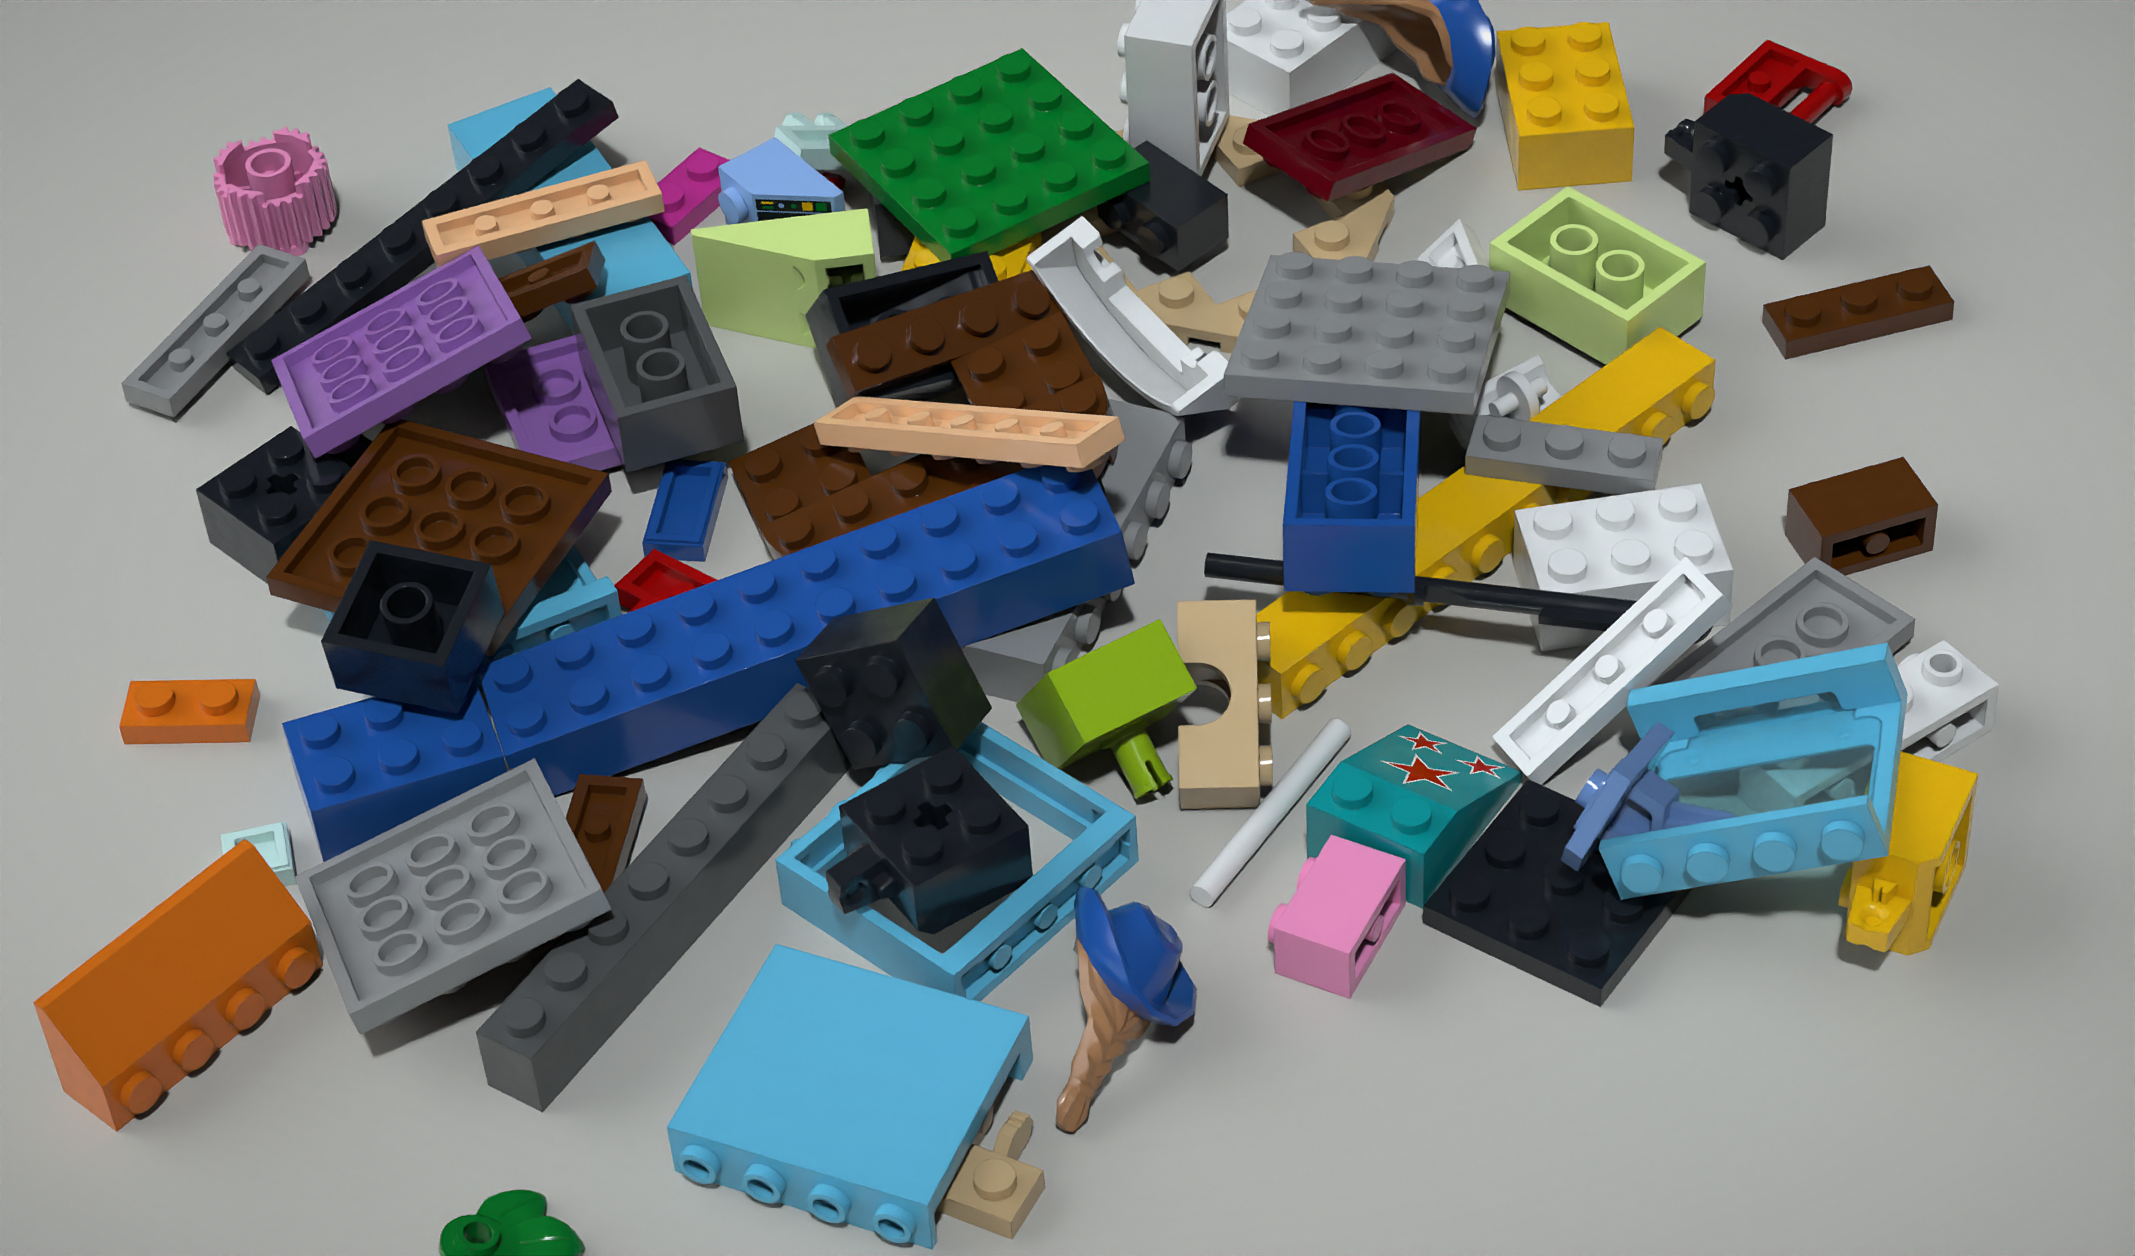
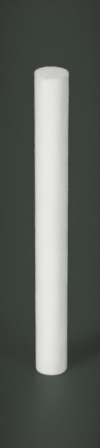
M1338 718L1329 720L1190 888V895L1195 902L1201 906L1209 907L1228 886L1351 736V730L1344 721Z

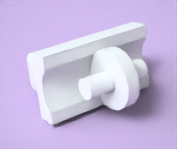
M1539 354L1483 383L1474 415L1450 413L1452 417L1449 419V425L1462 448L1467 450L1477 414L1528 421L1562 396L1550 383L1544 363Z

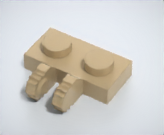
M992 1105L936 1211L1013 1240L1045 1189L1044 1170L1018 1161L1022 1150L1025 1149L1032 1134L1033 1120L1030 1118V1115L1015 1110L1008 1117V1120L998 1132L993 1151L979 1146L993 1120L994 1105Z

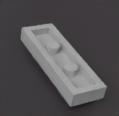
M1477 414L1465 456V474L1617 495L1655 490L1662 460L1663 438Z

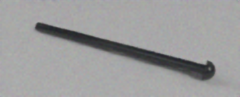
M1210 552L1206 555L1205 577L1284 586L1283 561ZM1415 576V593L1375 596L1401 599L1409 605L1424 606V602L1532 614L1538 615L1539 624L1606 631L1637 602L1627 599ZM1340 592L1357 595L1375 596L1369 594L1368 592ZM1713 626L1708 631H1706L1694 644L1704 640L1710 634Z

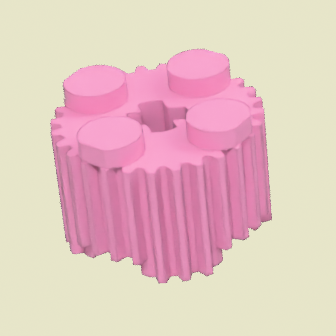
M288 127L273 131V138L271 140H267L265 137L261 138L260 142L257 143L252 140L249 141V145L246 147L243 146L242 140L235 143L228 142L226 144L227 149H220L218 151L219 156L213 159L217 172L213 175V183L224 228L230 243L241 247L248 245L249 250H253L258 244L295 256L305 254L309 249V242L313 241V236L323 235L322 229H329V222H333L338 214L328 163L324 153L320 152L318 146L312 147L308 132L300 134L299 129L289 131Z

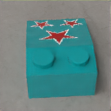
M1407 724L1342 760L1306 803L1307 858H1317L1329 837L1334 835L1406 859V902L1423 909V905L1466 855L1520 785L1523 772Z

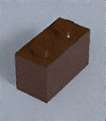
M1900 457L1789 489L1785 536L1804 564L1816 557L1846 576L1933 551L1938 503L1904 457Z

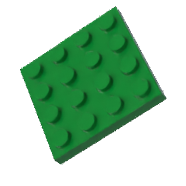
M1023 48L1005 54L999 59L963 75L956 76L950 81L914 97L907 98L894 106L865 119H860L828 135L830 153L941 262L988 251L990 256L1150 181L1149 162Z

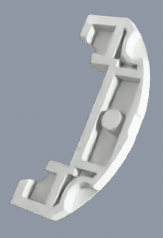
M1083 216L1027 257L1030 267L1074 328L1101 359L1146 400L1176 416L1229 409L1240 401V397L1224 396V372L1228 361L1217 351H1212L1208 355L1199 347L1191 351L1126 285L1124 271L1115 261L1109 263L1096 250L1103 244L1101 236Z

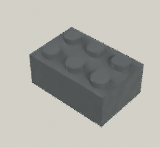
M687 275L570 305L579 360L626 473L744 441L737 386Z

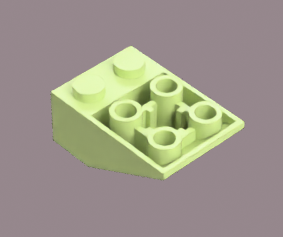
M868 208L691 229L702 310L709 326L817 349L805 315L822 291L877 277Z

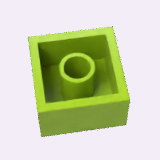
M1158 619L1048 672L1015 705L1045 761L1058 769H1062L1101 749L1111 748L1134 792L1135 799H1140L1148 795L1149 791L1154 792L1174 780L1166 770L1145 729L1162 720L1198 688L1161 619Z

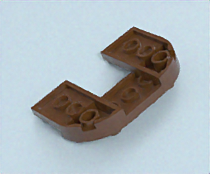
M1061 311L950 361L955 375L971 405L1114 416L1099 373L1095 374ZM814 423L728 461L773 560L1026 469L1017 462L998 461L990 464H979L973 458L954 457L947 460H935L932 455L919 454L871 476L860 452H850L847 447L820 445ZM1117 446L1102 455V463L1092 468L1097 479L1103 471L1106 462L1114 464Z

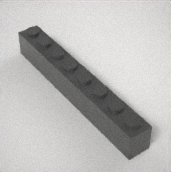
M799 683L793 686L604 892L611 910L595 917L584 928L567 932L476 1031L488 1086L544 1112L852 767L810 688Z

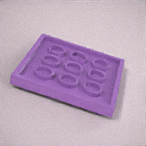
M478 245L271 361L301 435L316 459L327 452L329 454H337L347 450L359 440L361 433L381 422L383 424H391L401 420L413 410L415 403L435 392L437 394H445L455 390L467 380L470 372L488 362L498 364L507 361L521 350L522 344L532 339Z

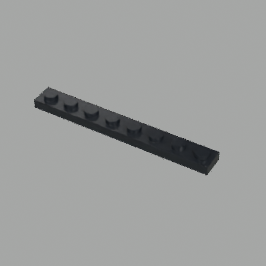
M579 79L561 90L554 98L526 120L516 125L508 134L481 155L474 158L467 166L436 190L429 193L408 212L384 228L381 233L342 261L331 272L304 293L297 296L281 311L230 349L226 355L233 368L265 394L271 392L281 384L271 361L272 359L404 287L435 263L425 238L422 220L524 193L619 118L613 101Z

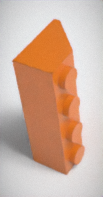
M243 839L33 1003L63 1091L117 1132L138 1114L150 1109L158 1098L189 1073L202 1067L210 1056L240 1032L253 1026L266 1011L292 990L304 985L312 974L323 965L311 921L255 846L246 839Z

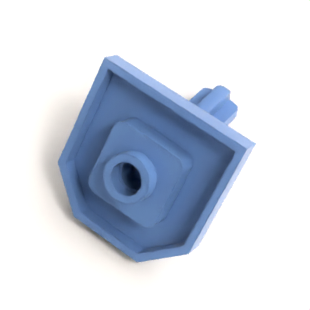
M1657 722L1608 774L1597 768L1586 782L1575 800L1584 810L1573 827L1576 831L1567 843L1561 861L1578 872L1599 848L1600 840L1737 816L1730 812L1679 802L1680 790L1651 771L1675 733L1660 722Z

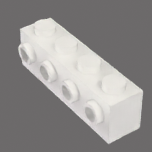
M1942 640L1920 654L1915 653L1908 656L1899 664L1898 670L1908 693L1901 745L1902 752L1940 762L1993 730L1999 684L1948 642ZM1865 752L1742 774L1740 802L1753 814L1868 795L1872 781L1875 753Z

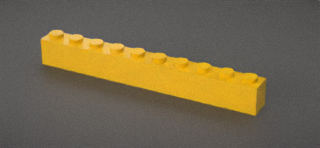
M1658 327L1528 421L1663 438L1664 445L1672 434L1691 420L1701 418L1712 406L1715 398V359L1664 328ZM1463 466L1419 498L1415 576L1471 582L1482 573H1488L1493 570L1501 559L1514 551L1515 510L1585 500L1594 491L1465 474V466ZM1302 591L1286 592L1257 613V622H1270L1271 661H1258V684H1271L1272 713L1284 719L1301 705L1314 701L1322 693L1323 689L1349 670L1359 668L1371 654L1394 637L1404 635L1416 621L1438 605L1444 604L1424 602V606L1409 605L1401 599L1331 592L1320 596L1309 595Z

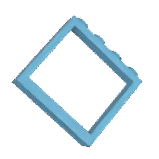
M983 722L979 723L957 751L998 794L1073 841L944 954H941L868 905L844 915L830 899L827 891L829 887L826 881V871L848 855L844 850L839 806L932 756L884 764L869 782L847 800L837 803L827 817L803 837L790 842L791 847L775 859L781 901L784 906L892 977L979 1002L1075 918L1074 900L1079 886L1098 890L1101 895L1139 861L1136 816Z

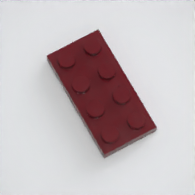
M1392 72L1249 123L1243 144L1262 156L1266 164L1275 169L1282 170L1304 185L1308 193L1329 202L1471 147L1477 128Z

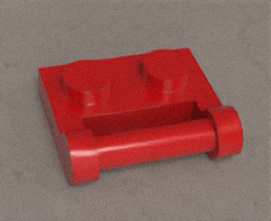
M1767 39L1705 95L1704 114L1729 94L1750 93L1781 108L1801 88L1806 86L1814 91L1790 113L1812 123L1829 106L1839 105L1851 94L1853 89L1852 82L1846 73L1840 69Z

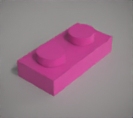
M699 147L657 183L662 193L665 212L648 217L667 242L676 245L691 232V229L698 226L720 206L718 195L722 191L718 166L730 161L729 159Z

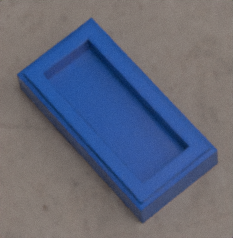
M676 459L665 463L642 542L644 557L653 549H656L679 561H706L728 481L726 462Z

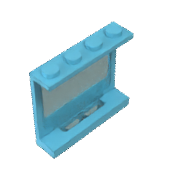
M1888 642L1630 690L1626 707L1640 739L1657 722L1675 732L1651 771L1680 790L1679 802L1730 812L1737 817L1600 840L1599 851L1620 898L1628 899L1888 856L1908 696Z

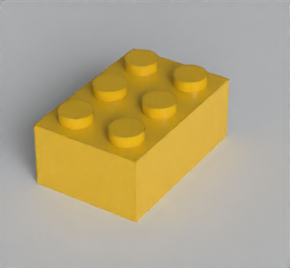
M1579 22L1573 25L1540 28L1526 26L1515 30L1496 31L1495 86L1518 191L1632 181L1635 126L1609 22Z

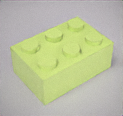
M1569 186L1565 187L1489 243L1490 268L1494 271L1510 272V294L1506 308L1605 365L1658 327H1662L1678 336L1703 317L1706 262Z

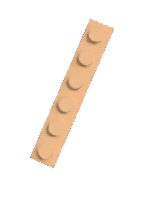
M860 396L853 397L813 422L820 445L847 447L850 452H863L873 449L889 451L892 456H904L911 453L929 454L935 460H947L954 457L973 458L979 464H990L998 461L1017 462L1023 468H1036L1043 465L1062 466L1068 472H1082L1098 466L1103 461L1102 455L1125 441L1121 423L1117 416Z

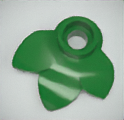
M516 1189L490 1196L482 1203L476 1214L463 1215L447 1223L441 1232L438 1248L440 1256H583L585 1246L577 1233L568 1224L552 1216H544L546 1197L543 1194L531 1190Z

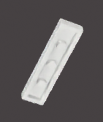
M1685 556L1492 737L1531 781L1542 785L1627 706L1630 690L1647 687L1722 618L1733 605Z

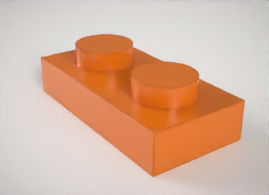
M256 679L130 681L119 724L124 744L250 742L260 700Z

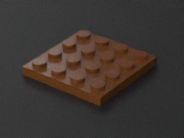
M403 419L386 424L266 576L270 595L335 613L370 540L488 563L492 565L504 610L485 655L492 657L612 492L609 473Z

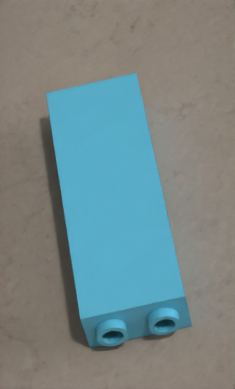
M552 88L540 90L448 124L455 165L458 172L513 130L516 125L526 120L554 98L556 94ZM590 140L525 192L607 171L612 168ZM648 216L635 222H625L592 231L580 237L563 239L517 253L525 266L528 267L595 241L605 258V264L598 288L589 297L580 302L687 275L692 286L690 271ZM565 301L554 304V307L575 335L570 307L573 304H567Z

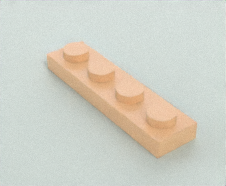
M643 160L422 220L426 241L438 268L478 245L487 260L512 253H522L531 248L563 239L580 237L589 232L625 222H635L644 217L665 212L659 186L647 161Z

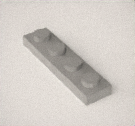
M258 244L121 383L126 401L175 417L229 361L226 353L245 339L252 331L268 321L310 277L306 259Z

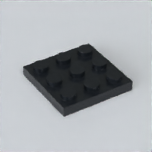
M1528 779L1423 905V924L1601 1007L1693 888L1621 899L1599 848L1577 872L1561 861V857L1567 843L1576 831L1573 827L1584 808L1577 804L1574 799Z

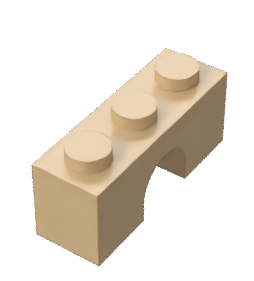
M1256 599L1177 601L1178 653L1195 685L1213 687L1222 692L1229 701V705L1222 716L1211 723L1178 726L1181 809L1257 808L1260 805V786H1273L1272 746H1259V723H1272L1271 684H1258V661H1271L1270 622H1257Z

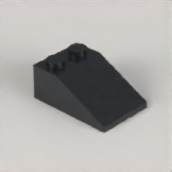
M988 251L840 285L822 291L805 316L837 407L847 402L849 398L825 347L830 338L998 282ZM951 365L860 397L925 402L962 387Z

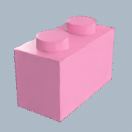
M1331 835L1318 857H1309L1305 861L1298 877L1297 891L1289 904L1281 903L1271 918L1268 929V941L1274 943L1275 973L1350 999L1406 905V859Z

